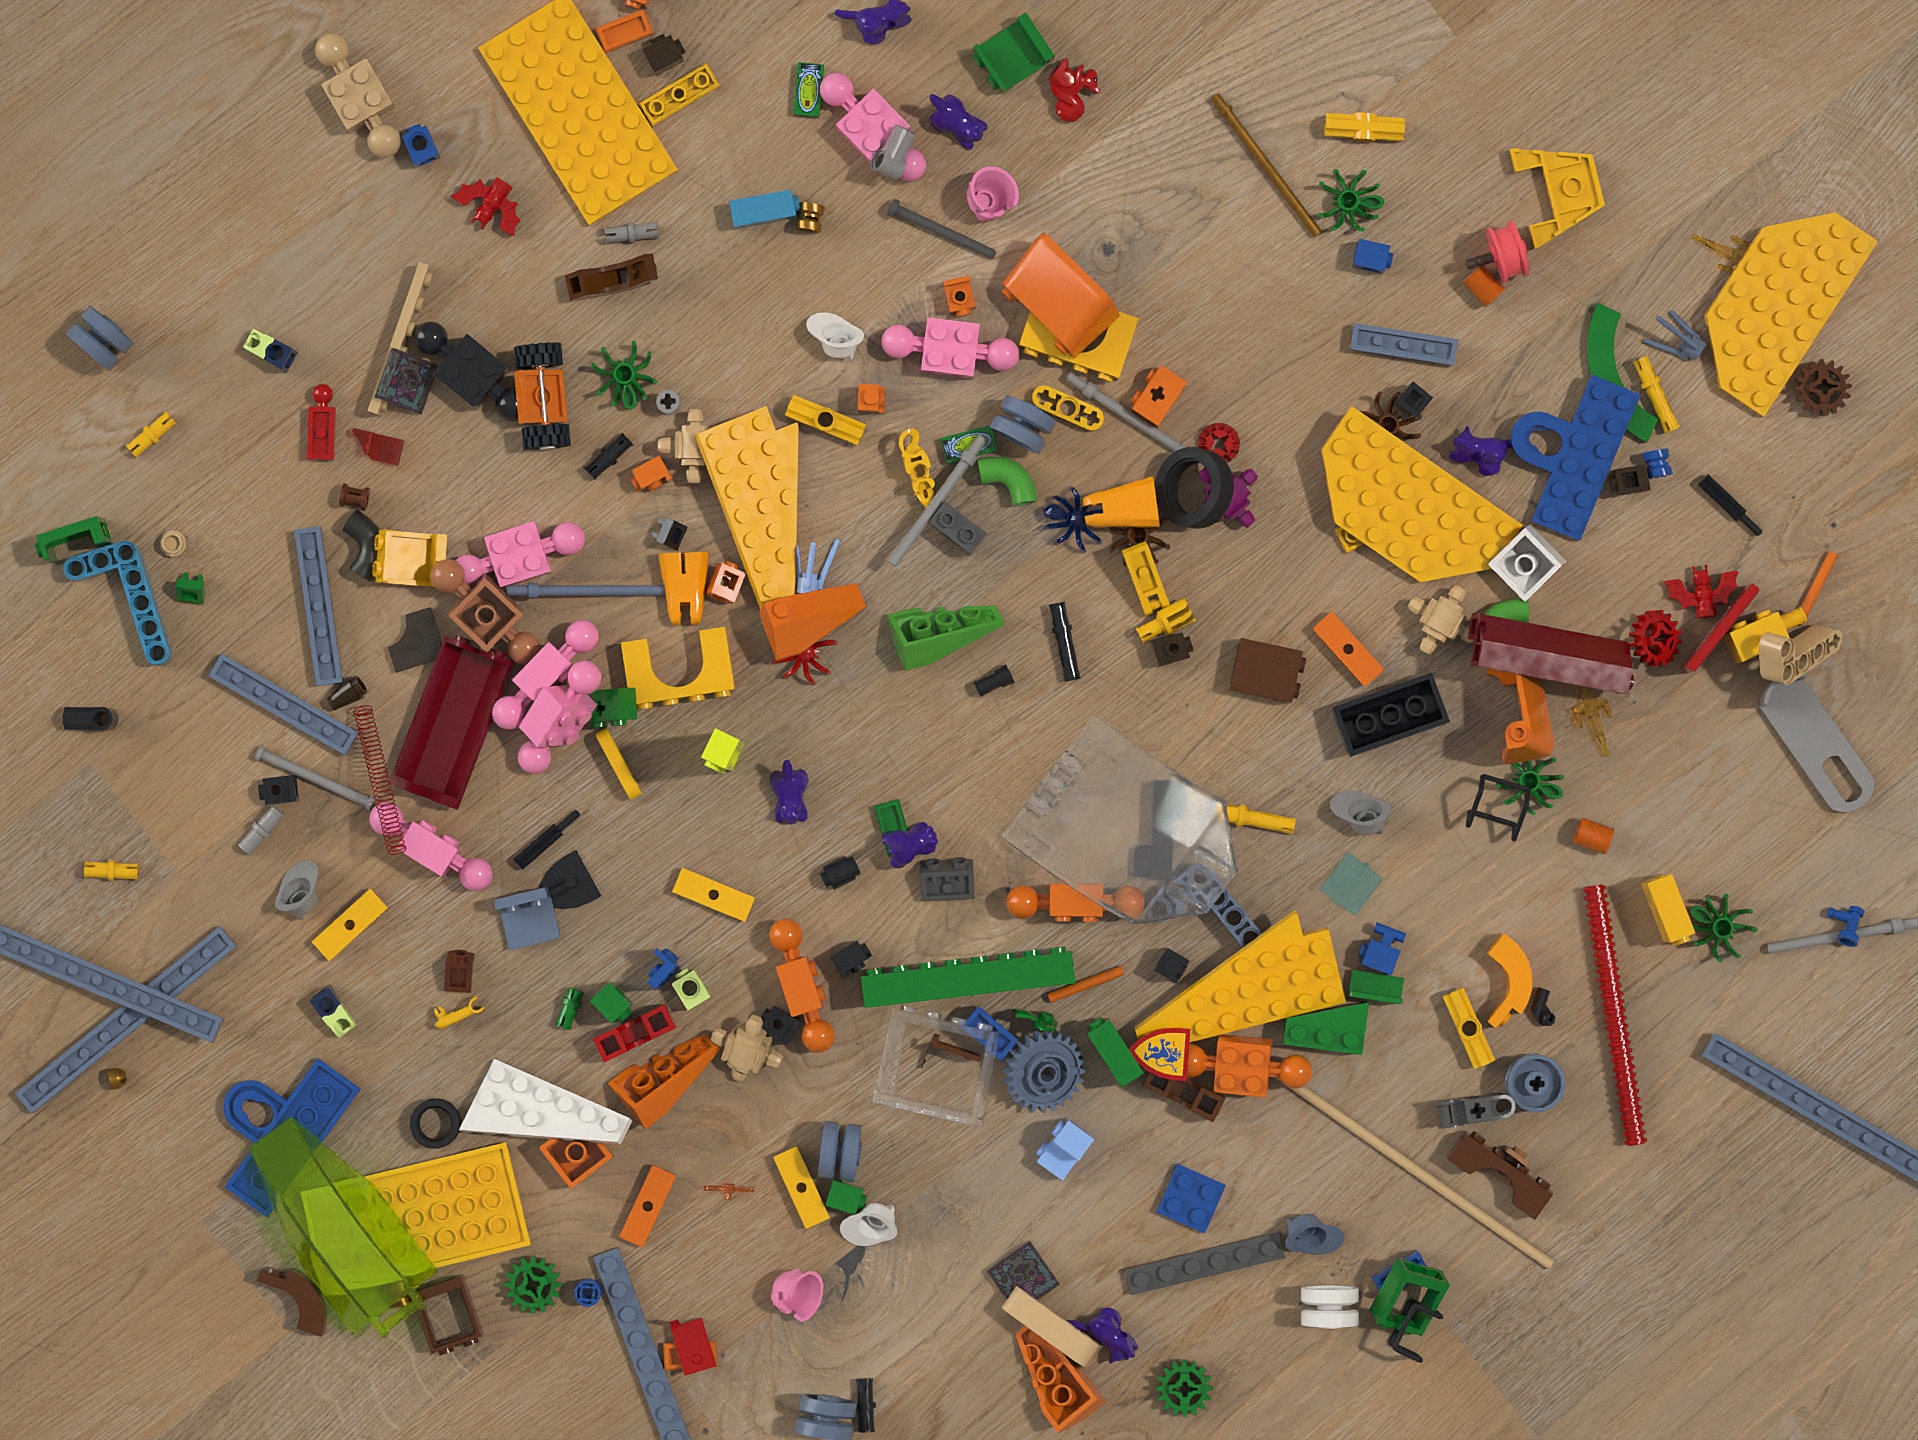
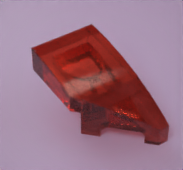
M353 428L354 436L359 440L365 455L369 456L371 460L399 466L404 440Z

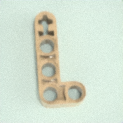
M1814 624L1793 639L1769 632L1765 633L1759 642V661L1762 678L1785 685L1791 684L1840 648L1842 643L1841 631Z
M1018 1286L1014 1288L1001 1307L1085 1368L1091 1365L1103 1347L1101 1343L1090 1335L1077 1329Z

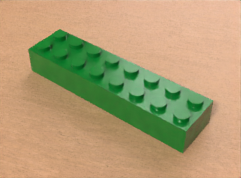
M1062 946L1050 948V953L1040 954V950L1037 949L1023 951L1024 956L1014 957L1013 952L997 954L998 959L987 960V955L971 957L970 963H961V959L945 960L944 966H935L934 962L919 963L918 969L910 970L908 965L892 966L893 972L884 973L882 968L867 969L866 975L861 976L864 1007L869 1008L1074 984L1076 982L1072 951H1066V947Z

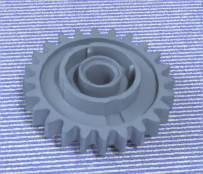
M1036 1030L1033 1038L1026 1034L1025 1043L1016 1042L1018 1050L1010 1049L1013 1058L1005 1059L1010 1067L1003 1069V1072L1008 1076L1003 1080L1009 1086L1006 1089L1007 1092L1012 1095V1099L1016 1103L1019 1102L1024 1109L1028 1107L1032 1112H1035L1038 1107L1044 1113L1047 1106L1052 1111H1055V1104L1057 1103L1064 1107V1099L1067 1098L1072 1101L1071 1092L1080 1091L1076 1084L1084 1083V1080L1080 1077V1074L1086 1073V1070L1081 1066L1086 1062L1080 1056L1083 1051L1077 1047L1078 1044L1073 1039L1070 1040L1066 1033L1061 1035L1058 1030H1055L1053 1033L1044 1031L1043 1035ZM1048 1067L1047 1072L1041 1075L1043 1069Z

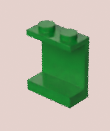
M1026 12L1017 17L1016 22L980 46L978 44L973 46L975 54L972 55L977 66L980 69L984 67L988 72L989 76L986 79L994 91L999 89L1001 94L1055 58V55Z

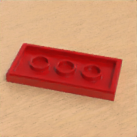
M1751 583L1741 590L1681 665L1680 669L1685 673H1692L1698 669L1758 594L1759 588Z

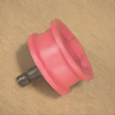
M1512 220L1507 222V226L1493 230L1491 227L1486 228L1489 253L1466 260L1468 270L1493 262L1502 284L1507 283L1508 278L1520 274L1524 277L1529 276V266L1526 257L1527 248Z

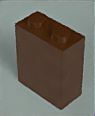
M1240 638L1229 690L1292 703L1293 698L1298 699L1301 686L1300 683H1296L1298 672L1303 673L1306 658L1302 657L1303 651Z

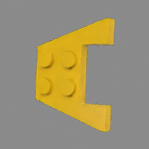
M1518 148L1509 150L1514 173L1538 167L1542 168L1554 216L1553 220L1528 226L1533 249H1538L1605 206L1592 154L1521 150Z

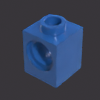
M420 124L414 125L406 130L407 134L402 135L416 168L441 158L426 125L423 127ZM418 138L427 140L426 148L421 151L415 150L413 146Z
M1359 239L1352 267L1383 274L1385 268L1390 269L1393 259V253L1389 252L1390 245Z

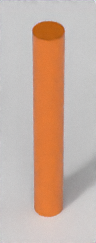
M1828 552L1801 605L1806 618L1838 557L1834 552Z
M1120 965L1049 992L1047 995L1050 1003L1124 976V972Z

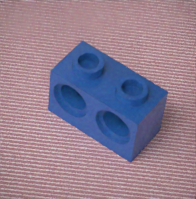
M979 1005L961 1025L1001 1061L1009 1053L1010 1049L1015 1046L1016 1042L1019 1041Z

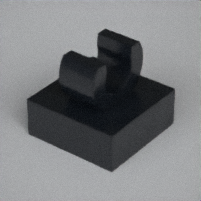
M668 517L665 520L658 519L657 522L662 524V528L659 534L653 532L652 536L657 538V542L677 551L688 527Z

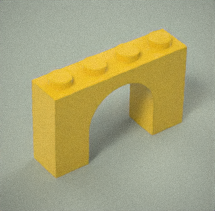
M1030 312L1019 347L1023 348L1022 353L1037 358L1038 354L1047 356V361L1062 366L1063 362L1073 365L1072 370L1087 374L1089 370L1098 373L1097 378L1112 383L1113 379L1119 380L1139 318L1119 312L1120 316L1108 327L1102 343L1095 349L1080 353L1076 358H1073L1069 353L1063 355L1056 348L1054 343L1057 340L1054 335Z
M726 627L699 631L703 667L699 676L692 683L682 687L668 686L657 678L652 667L648 639L622 642L621 648L627 687L635 688L637 710L653 708L652 703L662 701L663 706L679 704L678 699L687 697L689 702L705 700L704 695L714 693L715 698L731 696L730 691L736 689Z

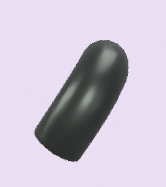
M356 510L349 517L342 530L352 537L359 546V553L349 568L371 582L374 579L373 564L374 561H377L378 551L375 550L374 541L376 535H379L380 529L368 516Z

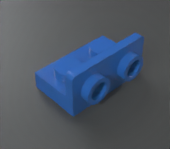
M656 948L654 951L665 962L663 965L658 963L648 974L651 978L647 983L655 990H660L681 967L677 963L679 958L668 948L664 950Z

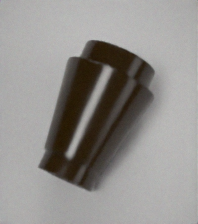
M355 675L352 678L348 677L327 697V701L336 711L339 708L363 699L368 691L363 681Z

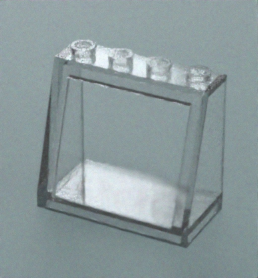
M901 1005L900 1010L893 1009L872 1103L971 1126L983 1125L999 1032L992 1031L993 1026L978 1023L977 1027L967 1025L968 1020L952 1017L951 1021L941 1019L942 1014L927 1011L926 1016L917 1014V1008ZM906 1022L986 1040L983 1064L972 1112L894 1094Z

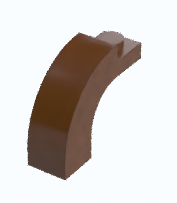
M653 253L643 254L613 265L580 269L565 275L570 301L620 293L649 285L651 281L658 279Z

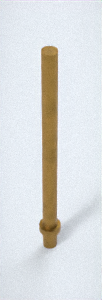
M1219 93L1214 95L1210 100L1219 110L1218 115L1225 118L1312 236L1316 237L1322 232L1320 227L1233 113L1231 104L1227 105Z

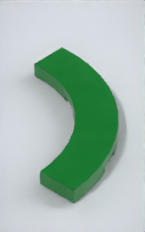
M1597 303L1591 316L1587 335L1589 373L1624 387L1619 377L1614 357V338L1621 313ZM1637 404L1626 431L1647 443L1658 418L1649 414Z

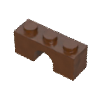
M1148 1072L1142 1083L1143 1087L1164 1098L1180 1103L1190 1109V1111L1211 1122H1214L1225 1101L1224 1095L1213 1092L1214 1090L1190 1078H1187V1082L1173 1081L1160 1078Z

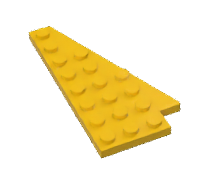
M1296 910L1292 911L1135 1026L1137 1040L1160 1029L1185 1028L1191 1029L1190 1042L1346 1003L1328 927L1302 933L1298 913Z

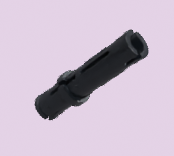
M1065 601L1050 604L1049 608L1054 627L1051 629L1052 634L1055 633L1064 682L1081 679L1072 641L1071 630L1073 628L1072 624L1069 625Z

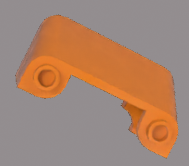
M1044 232L1035 239L1002 282L1004 288L1001 291L1002 294L1011 303L1014 300L1018 303L1021 302L1054 335L1057 340L1054 343L1056 348L1063 355L1069 353L1073 358H1076L1120 316L1115 303L1109 295Z
M1486 668L1487 677H1497L1501 681L1502 687L1516 686L1522 721L1511 723L1505 731L1506 748L1502 749L1501 752L1503 764H1513L1548 757L1554 748V738L1542 678Z

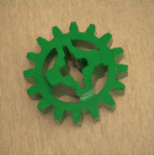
M535 1255L531 1257L530 1262L523 1257L521 1259L522 1265L519 1266L514 1263L512 1267L515 1272H508L506 1274L511 1279L510 1282L504 1284L505 1287L511 1288V1291L506 1296H514L515 1300L512 1305L515 1306L520 1303L522 1305V1312L527 1307H530L532 1314L536 1312L537 1307L544 1312L546 1311L545 1304L548 1303L553 1306L555 1302L552 1297H560L561 1293L556 1291V1288L563 1285L562 1282L556 1281V1278L561 1273H553L552 1269L555 1264L545 1265V1257L540 1262H537ZM532 1267L540 1268L547 1274L540 1275ZM522 1271L524 1280L522 1284L516 1286L517 1277ZM530 1277L534 1281L540 1282L537 1292L533 1288L527 1287ZM551 1283L550 1292L545 1298L543 1289L545 1285ZM521 1295L531 1296L535 1302H529L523 1299Z
M1182 1359L1179 1366L1175 1361H1172L1173 1368L1168 1369L1164 1367L1163 1370L1166 1375H1158L1157 1377L1162 1382V1385L1156 1386L1157 1391H1162V1394L1157 1398L1159 1401H1166L1163 1406L1165 1410L1170 1407L1173 1408L1172 1414L1174 1416L1178 1411H1182L1183 1417H1187V1411L1190 1410L1194 1415H1197L1196 1408L1199 1406L1205 1409L1203 1401H1211L1212 1399L1207 1394V1391L1213 1390V1386L1206 1383L1211 1380V1376H1203L1205 1367L1202 1366L1196 1369L1197 1362L1194 1360L1190 1366L1187 1365L1185 1359ZM1189 1371L1196 1374L1201 1383L1191 1380L1189 1378ZM1179 1372V1377L1174 1382L1168 1383L1170 1377ZM1182 1382H1187L1188 1386L1192 1388L1188 1389L1186 1394L1183 1395L1181 1390L1176 1388L1182 1386ZM1168 1393L1175 1394L1179 1398L1180 1405L1174 1403L1169 1398ZM1201 1393L1200 1397L1190 1404V1399L1195 1394Z

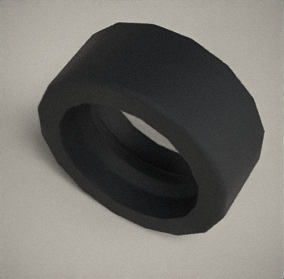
M432 1098L423 1101L414 1109L410 1117V1129L413 1137L419 1144L427 1148L439 1149L454 1141L460 1132V1114L451 1102L444 1099ZM431 1108H440L446 1111L451 1120V1128L448 1134L439 1139L427 1137L420 1127V1119L423 1113Z

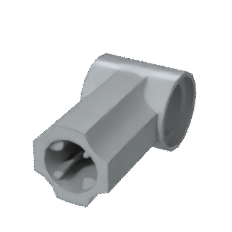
M895 124L884 148L879 149L871 160L872 171L891 180H898L904 173L906 166L904 159L917 135Z

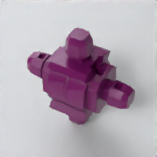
M1204 467L1198 474L1204 484H1209L1203 490L1207 495L1203 499V502L1206 503L1211 493L1212 482L1209 471ZM1251 468L1242 472L1239 479L1235 474H1232L1234 482L1232 500L1229 508L1220 520L1224 517L1232 520L1237 516V521L1246 528L1255 522V518L1250 510L1246 511L1244 509L1251 503L1247 499L1251 493L1246 487L1248 485L1251 487L1258 478V475Z

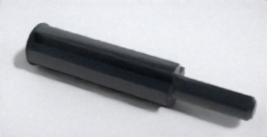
M1709 474L1700 480L1698 485L1735 521H1742L1756 536L1762 534V530L1745 514L1747 510Z
M574 810L557 826L553 824L513 858L515 863L524 870L526 866L563 835L562 831L580 816V813Z

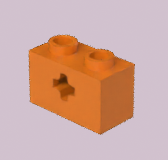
M1162 365L1158 370L1152 368L1145 379L1149 384L1143 392L1138 390L1130 402L1134 405L1131 411L1156 428L1159 427L1187 384L1185 380ZM1158 389H1161V396L1164 399H1157L1156 402L1153 401V394L1150 391L1156 392Z

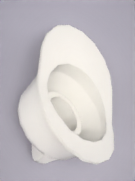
M827 312L816 313L807 319L806 327L808 331L821 341L825 354L833 358H843L847 361L853 359L857 345L864 339V333L861 329L853 326L843 318Z
M867 1204L859 1214L850 1216L842 1221L840 1232L843 1238L859 1246H870L894 1239L898 1234L897 1227L895 1226V1208L893 1205Z

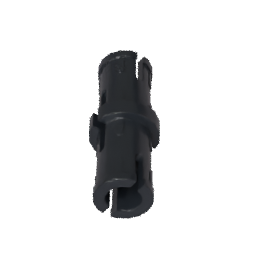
M621 433L606 449L603 447L600 450L601 453L584 469L596 480L611 464L615 465L617 463L616 460L634 444Z
M865 1378L866 1389H864V1379H856L858 1394L856 1409H858V1432L866 1433V1421L867 1431L875 1432L874 1408H876V1402H873V1378Z

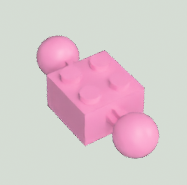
M831 73L821 82V97L827 104L842 106L848 112L836 124V129L871 164L874 154L879 149L884 148L895 124L909 131L910 125L874 88L859 102L853 95V84L849 77L842 73ZM910 148L904 159L906 162L904 173L900 177L901 180L907 182L920 179L926 170L924 155L917 149Z
M927 317L925 337L914 336L912 331L906 326L893 325L883 333L881 340L883 350L893 358H904L912 351L922 352L921 373L973 379L976 359L987 360L988 364L997 371H1008L1019 360V349L1008 338H997L989 345L978 344L980 324Z
M533 521L484 537L490 556L479 559L474 555L466 554L458 557L455 561L462 566L465 574L464 581L470 587L484 574L495 571L499 586L504 589L507 588V585H517L553 573L547 554L554 551L567 556L578 553L584 546L585 534L579 525L573 522H564L554 529L552 536L542 539L537 523Z
M577 620L570 624L565 634L566 643L559 650L552 643L548 642L512 679L520 688L519 692L514 697L505 696L500 698L492 709L493 720L499 727L506 730L519 727L526 716L525 707L532 700L535 702L543 687L556 686L559 682L565 684L568 681L569 670L574 665L570 660L577 653L583 654L592 651L598 644L599 632L593 623L587 620Z
M579 661L575 663L568 673L569 685L547 686L541 690L519 725V728L531 740L523 744L518 752V762L524 771L530 774L542 773L551 763L550 746L572 745L579 738L580 731L591 719L592 712L597 706L588 694L596 691L602 681L601 671L593 662Z
M382 802L379 805H385L391 802ZM392 804V805H387V806H384V807H382V808H380V809L385 810V809H388V808H392V807H394L395 805H393V804ZM397 805L396 809L386 810L381 813L384 815L394 811L398 813V818L389 819L383 823L395 821L401 823L400 825L399 823H393L385 827L389 828L399 825L402 828L400 830L403 832L402 836H404L402 840L405 841L403 845H406L407 848L403 852L404 854L440 876H447L450 869L455 870L459 873L460 882L468 890L481 891L491 883L493 871L490 864L481 858H470L467 860L460 856L463 849L458 847L460 841L448 834L439 835L436 833L438 828L426 820H421L420 822L413 821L412 824L407 823L403 820L402 811ZM375 806L369 816L370 825L375 832L383 835V827H381L378 809ZM389 814L383 818L395 817L397 814ZM400 827L391 828L386 832L397 831Z

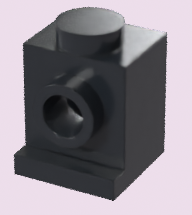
M1412 381L1394 405L1409 417L1413 415L1417 419L1433 397Z
M296 775L263 778V784L258 785L260 800H265V805L299 801ZM275 785L281 787L279 795H275L272 792Z
M857 940L830 956L844 980L848 977L846 973L848 970H851L853 974L866 966L864 961L872 957V954L865 942L860 945Z
M1166 948L1154 971L1177 983L1184 974L1189 960Z
M773 1006L771 1010L766 1008L761 1016L763 1021L762 1029L788 1045L801 1023L800 1020L791 1017L790 1014L776 1006ZM774 1020H782L783 1027L781 1029L774 1028Z

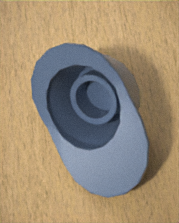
M1303 1214L1287 1219L1288 1237L1285 1245L1290 1251L1323 1255L1337 1250L1345 1239L1344 1233L1339 1228L1323 1224L1314 1214Z

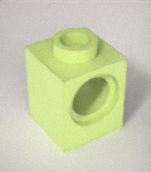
M686 968L674 976L676 981L672 983V986L687 1010L692 1009L711 997L696 970L689 972ZM687 980H692L697 984V992L694 995H687L683 991V984Z

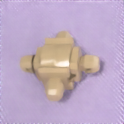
M690 409L687 419L690 425L682 426V432H675V440H671V438L659 439L658 451L670 454V451H675L674 460H681L682 467H689V470H686L688 483L699 484L702 478L700 467H706L694 434L708 429L709 426H700L703 423L701 409Z
M1457 585L1447 595L1449 599L1441 596L1437 601L1432 598L1429 604L1426 605L1424 600L1413 597L1408 605L1411 612L1416 615L1418 613L1422 615L1419 624L1424 626L1421 632L1426 634L1427 638H1423L1420 650L1428 655L1433 653L1437 647V644H1435L1437 641L1445 644L1447 639L1453 642L1457 635L1461 637L1460 640L1467 643L1474 641L1467 639L1469 625L1467 627L1463 626L1467 617L1462 615L1464 608L1458 605L1464 599L1465 590Z
M752 1015L747 1023L742 1025L736 1024L730 1034L722 1029H715L712 1034L711 1041L713 1044L725 1047L721 1058L722 1061L728 1060L727 1065L732 1068L731 1076L735 1081L742 1082L747 1074L752 1072L754 1074L758 1073L764 1063L771 1068H779L782 1063L783 1056L775 1050H769L772 1037H766L767 1033L762 1029L763 1021L759 1016Z

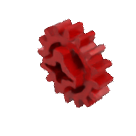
M1663 610L1645 611V614L1638 615L1637 619L1639 622H1632L1631 624L1635 631L1629 633V636L1634 638V641L1629 645L1636 648L1633 655L1641 656L1640 663H1647L1648 667L1666 666L1667 662H1673V655L1680 653L1676 646L1682 644V641L1677 639V636L1682 632L1675 629L1678 622L1670 621L1671 614H1664Z

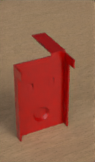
M702 1318L679 1324L678 1319L669 1322L685 1376L716 1366Z

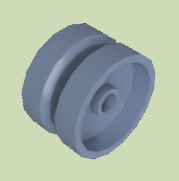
M89 305L81 314V317L91 328L90 331L82 325L74 323L67 330L66 334L103 367L111 371L118 363V357L109 349V346H113L121 353H126L134 342L105 314H100Z
M1006 395L1000 407L1005 414L1012 417V420L1002 415H995L989 428L1007 440L1033 453L1040 454L1046 442L1034 430L1044 434H1051L1057 421L1038 407L1013 396Z
M1538 1053L1524 1054L1516 1058L1508 1066L1504 1077L1507 1095L1513 1098L1515 1105L1530 1112H1545L1555 1107L1562 1099L1566 1088L1565 1075L1561 1067L1552 1058ZM1536 1077L1539 1081L1536 1087L1529 1085L1530 1080H1534Z
M833 1121L824 1122L818 1178L831 1180L835 1173L836 1164H840L839 1177L841 1181L855 1182L856 1168L860 1164L862 1142H860L862 1125L848 1123L845 1127L844 1139H839V1123Z
M801 1394L798 1409L814 1416L805 1415L798 1417L795 1432L827 1440H852L854 1426L847 1421L839 1419L855 1417L857 1402L833 1395Z

